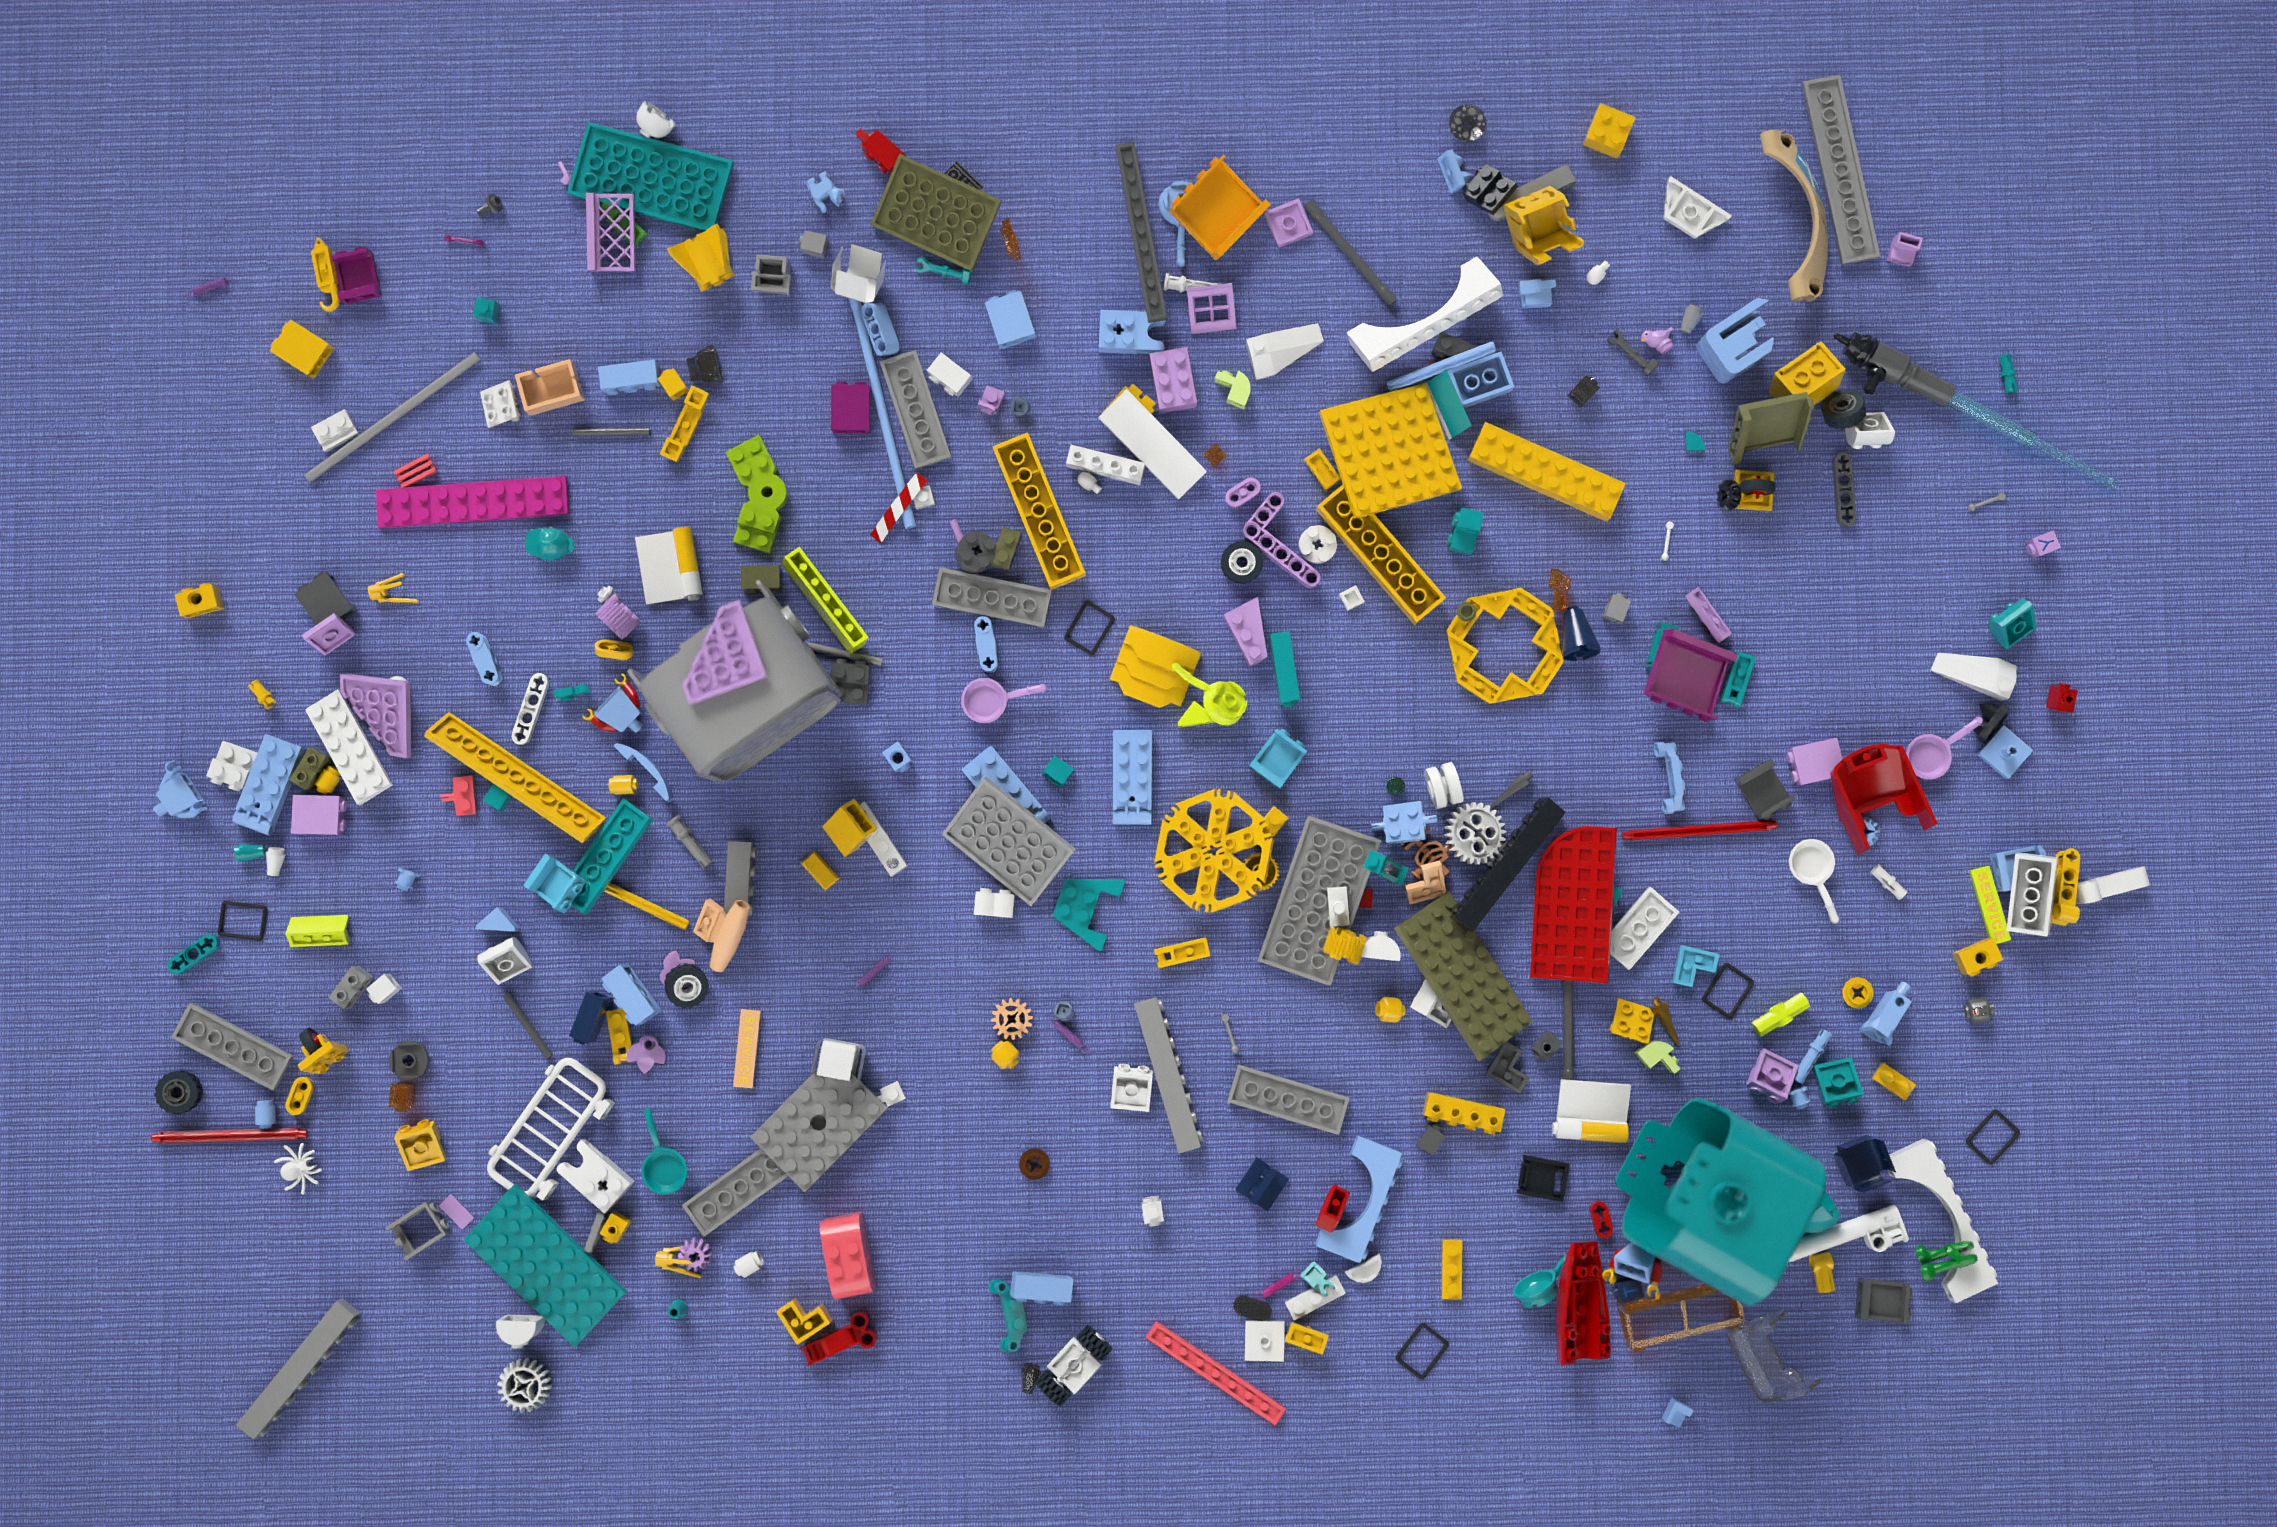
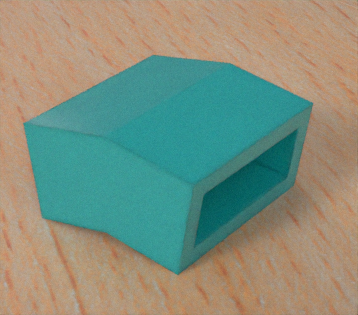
M1054 755L1043 770L1042 776L1062 788L1074 771V768Z

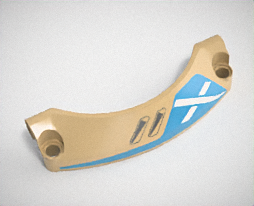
M1768 130L1760 134L1764 154L1779 161L1796 177L1804 189L1812 213L1811 243L1803 263L1788 280L1791 301L1804 300L1812 302L1823 292L1827 266L1828 228L1824 203L1812 171L1796 146L1794 137L1790 134H1782L1783 131ZM1810 288L1815 290V295L1811 292Z

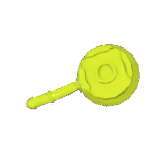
M1172 664V670L1178 673L1183 680L1204 690V707L1213 721L1220 725L1229 726L1235 724L1242 717L1247 707V701L1244 698L1246 696L1244 690L1238 684L1231 681H1219L1208 685L1192 676L1180 664Z

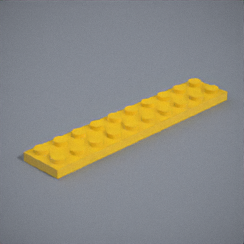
M450 712L425 732V738L581 843H584L605 822L606 817Z

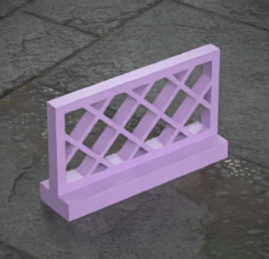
M586 193L587 270L590 272H635L634 194ZM600 198H608L613 204L604 211L600 207ZM621 199H629V207L625 211L617 205ZM616 206L622 214L614 221L608 213ZM605 216L613 222L606 231L601 227L600 223ZM624 216L630 220V226L625 231L617 224ZM615 225L623 232L616 240L608 234ZM607 235L613 243L605 250L601 246V240ZM626 235L630 239V245L624 250L618 242ZM615 245L623 251L616 260L608 253ZM607 254L614 262L609 267H601V259ZM625 254L630 258V267H622L618 263Z

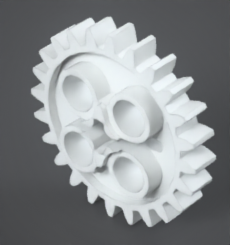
M1472 802L1470 806L1468 803L1463 804V808L1457 807V812L1451 813L1453 819H1447L1450 826H1445L1449 833L1444 834V836L1450 838L1446 844L1452 845L1449 851H1456L1454 857L1461 856V862L1467 860V864H1472L1474 861L1475 865H1479L1480 862L1487 863V858L1489 860L1494 858L1493 854H1499L1497 848L1502 846L1500 841H1506L1504 837H1501V834L1506 833V831L1501 830V827L1505 825V823H1499L1501 816H1494L1497 810L1490 811V805L1484 807L1483 803L1476 805V802ZM1473 815H1475L1477 818V823L1475 825L1472 823L1471 820ZM1487 828H1489L1491 831V835L1489 838L1486 836L1485 833ZM1461 829L1465 832L1464 839L1460 837ZM1475 842L1479 845L1477 852L1473 848Z

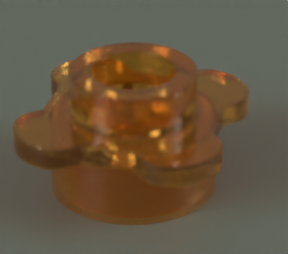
M1213 444L1209 451L1204 452V457L1211 462L1212 466L1216 467L1221 460L1226 459L1227 454L1222 452L1218 444Z

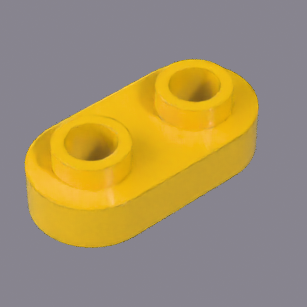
M599 640L595 643V654L602 658L625 661L633 656V646L627 642Z
M300 1077L293 1082L285 1104L288 1113L298 1115L307 1109L314 1090V1082L309 1077ZM303 1083L307 1084L306 1090L302 1088ZM297 1101L300 1103L299 1108L295 1106Z

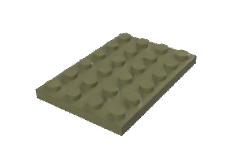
M899 154L870 225L973 271L1003 200Z

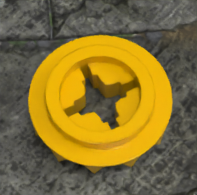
M1856 977L1845 982L1842 989V998L1847 1005L1853 1008H1864L1870 1004L1873 999V988L1867 980ZM1852 988H1861V991L1859 993L1862 997H1854V991Z

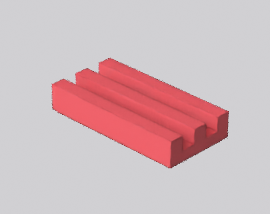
M429 454L394 471L402 488L409 487L438 472ZM428 461V462H426L425 464H423V465H421V466H419V467H417V468H415V469H413V470H411V471H409V472H407V473L401 475L402 473H404V472H406V471H408V470H410V469H412V468H414V467H416V466L422 464L423 462ZM427 467H431V469L423 472L422 474L406 482L404 481V479L426 469Z

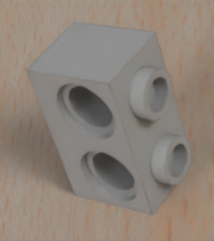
M351 966L328 998L343 1009H350L373 980L374 976L360 966Z

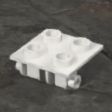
M510 380L480 391L488 428L512 420V422L520 420L521 414H519V410L516 408L518 403L515 402L517 400L514 392L515 387L512 386Z

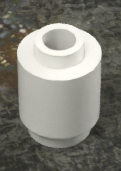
M751 1251L735 1261L734 1270L738 1276L742 1275L745 1278L761 1269V1266L764 1265V1260L758 1251Z

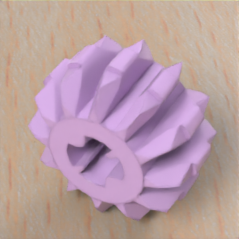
M694 1237L692 1238V1243L686 1240L685 1246H680L679 1250L681 1253L678 1254V1258L692 1262L691 1265H687V1271L694 1267L696 1272L698 1271V1266L704 1269L705 1263H710L711 1259L709 1256L712 1255V1251L708 1250L709 1244L703 1245V1239L696 1242Z

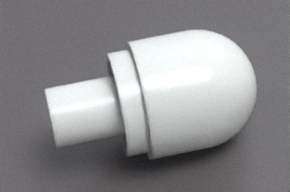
M1604 261L1600 266H1594L1587 274V281L1592 285L1598 284L1605 277V271L1610 267V264Z
M1082 472L1078 475V483L1085 490H1093L1096 494L1102 490L1096 484V478L1089 472Z

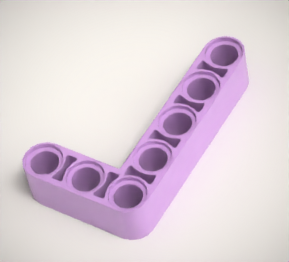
M1273 492L1245 524L1243 537L1248 542L1253 543L1254 546H1257L1259 551L1303 586L1309 589L1315 588L1320 581L1319 572L1265 530L1284 504L1282 494ZM1277 498L1280 500V505L1273 506L1270 500ZM1266 513L1269 518L1266 521H1261L1258 515ZM1249 527H1253L1257 533L1254 536H1250L1246 530ZM1268 539L1272 545L1265 548L1262 546L1261 541ZM1283 551L1286 553V558L1280 560L1277 558L1276 553ZM1299 563L1301 570L1298 572L1293 571L1291 564ZM1309 574L1314 575L1316 582H1307L1306 576Z

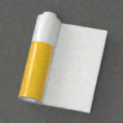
M679 527L673 529L672 532L635 537L646 605L688 598V601L700 599L699 596L703 595L692 527Z
M1561 1079L1556 1122L1552 1123V1134H1555V1137L1560 1139L1627 1143V1115L1631 1085Z

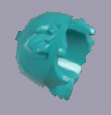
M552 527L532 529L525 538L527 552L542 560L553 561L554 559H560L568 552L572 553L575 550L574 540L563 530Z

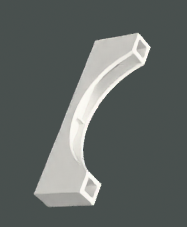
M1475 257L1461 266V278L1457 290L1451 299L1437 312L1419 322L1401 327L1383 328L1362 323L1347 332L1350 345L1369 369L1374 372L1490 303L1497 301L1503 296L1501 283L1481 260Z
M1921 1139L1889 1154L1896 1172L1887 1171L1891 1177L1914 1180L1933 1192L1942 1202L1950 1216L1954 1228L1955 1243L1963 1241L1973 1242L1974 1248L1961 1252L1960 1256L1976 1254L1978 1261L1961 1269H1950L1941 1282L1949 1300L1958 1303L1998 1284L1995 1278L1997 1274L1994 1268L1988 1264V1255L1983 1248L1981 1249L1978 1243L1980 1238L1970 1226V1217L1967 1213L1963 1212L1961 1207L1963 1203L1952 1189L1954 1184L1944 1172L1946 1170L1944 1163L1940 1159L1938 1160L1936 1155L1937 1149L1934 1143Z

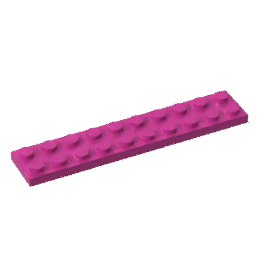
M566 476L376 490L378 528L569 515L568 481Z

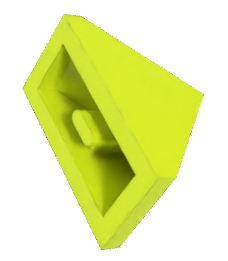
M1194 701L1178 721V728L1216 722L1209 717L1202 706Z

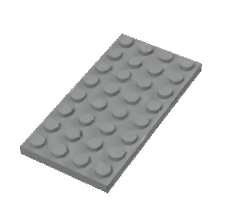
M1307 815L1257 961L1331 986L1339 960L1323 952L1330 930L1327 888L1347 887L1350 925L1335 926L1334 928L1343 927L1350 930L1370 871L1364 869L1363 866L1370 850L1378 851L1381 840Z

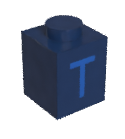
M1625 1278L1617 1280L1614 1284L1615 1287H1612L1614 1298L1618 1299L1621 1303L1645 1298L1641 1281Z

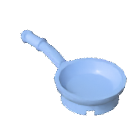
M1186 181L1174 182L1165 188L1160 195L1158 203L1160 213L1164 219L1178 226L1176 262L1180 267L1185 264V228L1168 210L1172 207L1170 203L1178 195L1182 197L1185 194L1183 190L1190 184V182Z

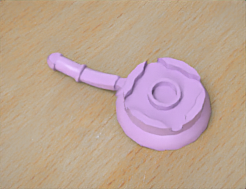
M978 678L971 681L964 688L961 696V705L964 713L971 720L978 723H990L997 720L1003 714L1008 698L1012 699L1040 692L1044 693L1047 690V685L1027 686V688L1007 693L997 681L990 678Z
M1974 718L1973 721L1966 726L1964 725L1962 729L1946 740L1933 734H1923L1914 738L1908 745L1906 754L1916 776L1925 780L1943 776L1949 769L1952 761L1950 745L1983 723V718Z

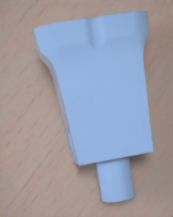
M1901 982L1896 990L1886 992L1869 1019L1859 1030L1872 1040L1890 1046L1893 1042L1892 1034L1912 1002L1906 998L1911 990V986Z

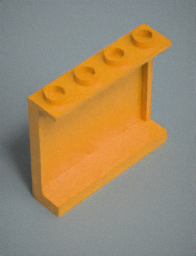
M1225 155L1219 159L1215 157L1208 164L1210 168L1207 171L1203 169L1195 177L1198 181L1194 185L1192 183L1188 184L1183 190L1185 194L1182 197L1178 195L1170 203L1172 207L1168 210L1215 260L1220 258L1271 205L1266 199L1262 202L1223 161L1226 157Z

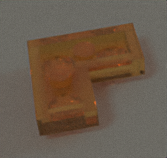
M1009 219L1003 220V227L1000 228L1003 239L1007 238L1004 241L1008 256H1013L1014 262L1021 260L1020 249Z
M1551 568L1549 588L1554 590L1552 610L1563 614L1569 604L1567 594L1571 588V579L1569 575L1560 569Z

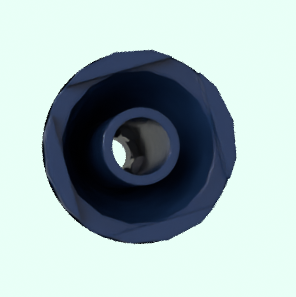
M1577 606L1567 608V611L1563 613V660L1574 662L1577 661L1576 658L1583 657V660L1595 657L1601 651L1600 645L1583 610Z

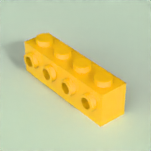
M1427 1092L1422 1114L1427 1116L1426 1120L1438 1122V1119L1446 1120L1445 1124L1457 1126V1123L1465 1124L1464 1128L1476 1131V1127L1483 1128V1132L1495 1135V1131L1501 1132L1506 1109Z

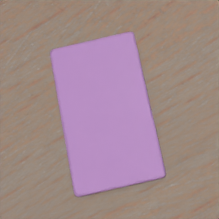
M452 1194L439 1205L462 1230L474 1219Z

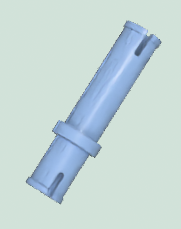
M1821 1028L1814 1042L1810 1043V1048L1797 1069L1794 1077L1795 1081L1803 1085L1821 1053H1824V1048L1832 1037L1831 1033Z

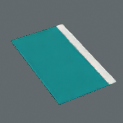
M1447 369L1426 383L1435 410L1449 440L1472 426Z

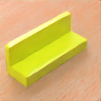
M348 915L292 917L286 931L290 947L348 945L350 938L346 927L349 917Z

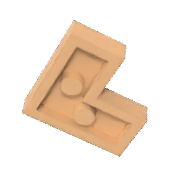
M1440 860L1421 865L1423 881L1405 885L1409 904L1439 897L1446 893Z

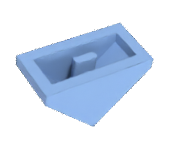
M502 907L495 908L476 925V929L520 931V927Z

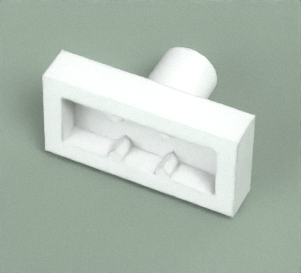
M1328 887L1330 926L1350 925L1347 887Z

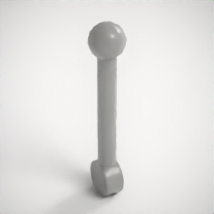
M1999 493L1994 498L1985 500L1975 505L1970 504L1968 506V510L1974 511L1975 508L1994 502L1996 500L2002 501L2006 498V495L2004 493Z
M1224 1014L1221 1019L1225 1022L1232 1044L1231 1051L1238 1053L1239 1048L1235 1044L1228 1022L1229 1016Z

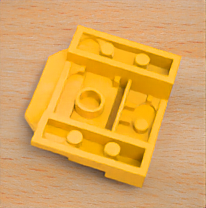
M1130 625L1109 680L1119 683L1124 695L1157 708L1168 704L1181 707L1190 683L1183 680L1178 673L1172 670V664H1180L1183 669L1190 672L1193 676L1201 652L1166 637Z

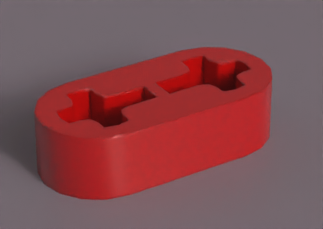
M1594 1201L1589 1207L1594 1231L1599 1237L1608 1238L1613 1233L1609 1209L1604 1202ZM1597 1205L1604 1208L1601 1211V1218L1597 1212H1594L1597 1209ZM1601 1221H1603V1224L1606 1227H1608V1229L1605 1231V1234L1599 1231V1229L1602 1228Z

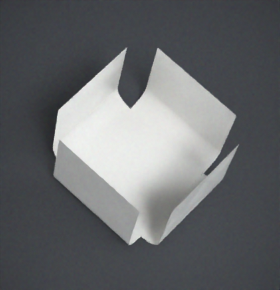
M851 244L849 267L846 273L841 271L840 268L841 248L833 263L832 290L835 291V294L864 303L872 302L884 281L886 261L880 270L882 253Z
M829 1038L822 1039L823 1044L817 1075L849 1081L851 1071L856 1074L861 1048L862 1057L857 1081L861 1080L866 1053L865 1047L857 1043ZM822 1040L816 1044L811 1073L815 1072Z

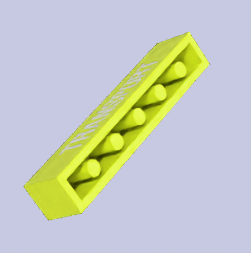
M798 547L784 556L781 565L848 653L851 655L864 646L869 637L802 549Z

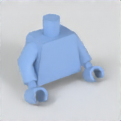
M175 760L165 764L166 773L159 786V791L156 793L161 803L153 807V809L160 817L168 812L171 816L179 818H194L201 811L207 810L206 806L202 807L206 802L187 774L177 773V771L181 770V766L175 767Z

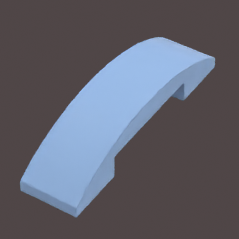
M616 743L614 745L627 760L631 761L635 757L658 781L653 788L665 801L670 802L673 800L667 780L660 769L648 757L623 744Z

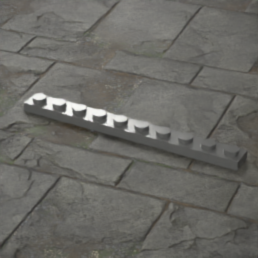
M1135 143L1117 144L1116 152L1148 323L1167 320V314Z

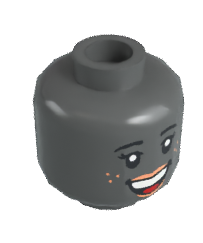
M1985 997L1969 999L1967 1004L1964 1005L1966 1019L1970 1020L1973 1024L1989 1022L1991 1015L1995 1014L1993 1003H1989Z

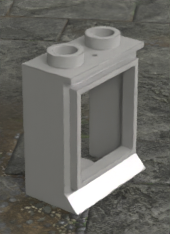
M430 1200L385 1227L387 1231L392 1230L397 1238L394 1241L398 1247L402 1246L407 1256L403 1257L405 1261L450 1234L448 1222L440 1217L438 1206ZM426 1209L441 1233L415 1249L400 1225Z

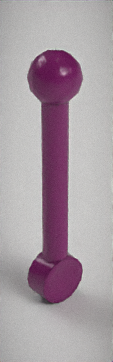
M451 235L444 237L446 242L457 241L480 246L484 244L482 240L451 237Z

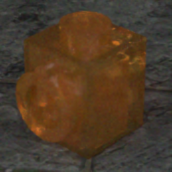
M391 1084L388 1107L395 1108L396 1112H407V1109L414 1108L416 1084Z

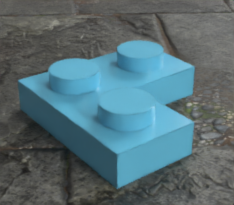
M1680 945L1672 983L1693 987L1696 969L1716 973L1720 954Z

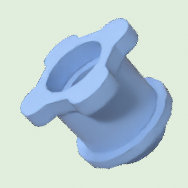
M399 868L400 875L398 880H395V883L398 884L397 888L408 891L409 888L413 889V882L420 875L407 869Z
M1800 1086L1789 1092L1793 1102L1792 1107H1796L1797 1110L1808 1107V1103L1811 1102L1805 1092L1807 1086Z

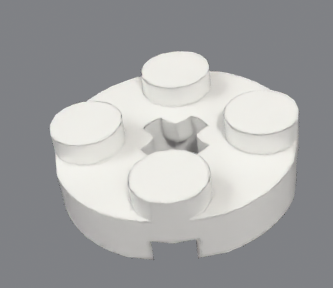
M1310 526L1302 533L1299 539L1298 546L1302 557L1312 564H1322L1330 560L1337 549L1335 534L1324 526ZM1317 540H1320L1323 548L1314 549L1313 541L1317 542Z

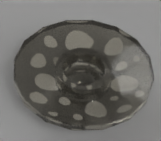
M1462 105L1452 112L1449 118V128L1457 139L1464 142H1472L1484 133L1486 118L1478 107ZM1468 123L1470 127L1465 128L1463 124Z

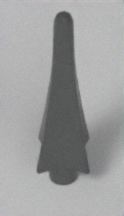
M1530 771L1524 775L1520 773L1513 783L1490 805V808H1494L1515 792L1529 785L1528 781L1534 777Z

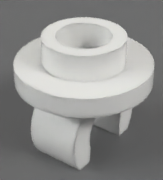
M604 586L598 592V601L602 603L603 601L606 602L613 595L617 598L619 596L612 592L613 588L611 586L607 588Z

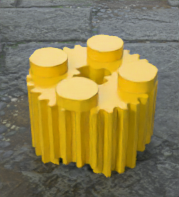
M1261 853L1251 854L1246 857L1247 859L1243 860V864L1254 872L1255 868H1259ZM1272 856L1270 858L1266 883L1259 879L1258 881L1263 884V888L1255 885L1253 887L1254 891H1257V889L1258 891L1269 889V886L1272 887V884L1276 883L1275 880H1278L1279 874L1277 873L1279 870L1277 868L1279 866L1276 865L1277 862H1274L1275 859H1272Z
M1330 926L1323 952L1330 954V957L1341 960L1343 957L1348 959L1347 961L1350 963L1359 964L1367 937L1362 934L1357 937L1355 933L1350 932L1351 930L1343 927L1335 929Z

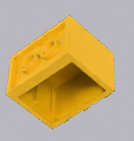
M1820 341L1774 373L1769 393L1773 398L1807 392L1809 398L1816 405L1839 389L1846 369Z

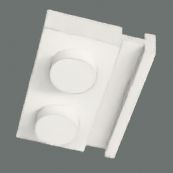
M345 409L311 427L324 452H328L359 435L350 415Z

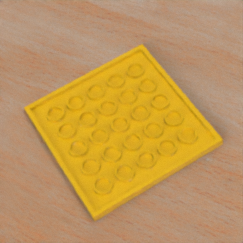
M1426 383L1320 410L1319 415L1355 519L1457 492L1462 489Z

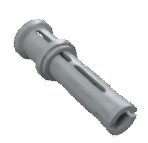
M677 815L666 824L675 833L676 839L683 842L702 869L713 862L691 834V829L687 828L683 823L680 815Z

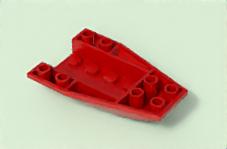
M1595 1240L1571 1243L1562 1267L1556 1306V1361L1560 1365L1576 1364V1360L1585 1358L1596 1360L1610 1358V1317L1602 1276L1598 1241Z

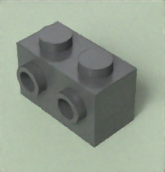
M1441 332L1431 354L1440 360H1444L1473 349L1476 346Z

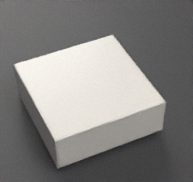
M1356 585L1339 594L1347 611L1365 602Z

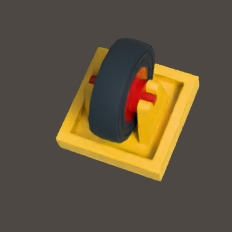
M1735 470L1734 481L1741 488V501L1735 509L1772 511L1773 494L1775 492L1774 472Z
M306 1028L299 1035L300 1041L303 1044L301 1049L306 1059L300 1062L298 1067L303 1072L323 1074L329 1069L331 1064L341 1061L345 1054L349 1052V1049L344 1044L329 1041L324 1034H318L312 1028Z

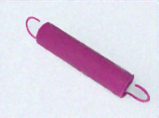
M1289 1273L1262 1290L1265 1296L1264 1299L1297 1278L1292 1273Z

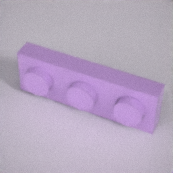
M1699 587L1685 596L1688 604L1694 608L1701 622L1706 625L1711 636L1718 643L1732 634Z

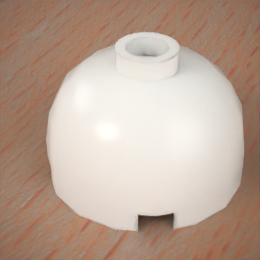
M646 101L642 103L636 116L637 124L641 127L640 132L648 138L650 136L662 138L668 135L675 126V123L672 119L667 121L665 119L666 114L651 103L647 105Z

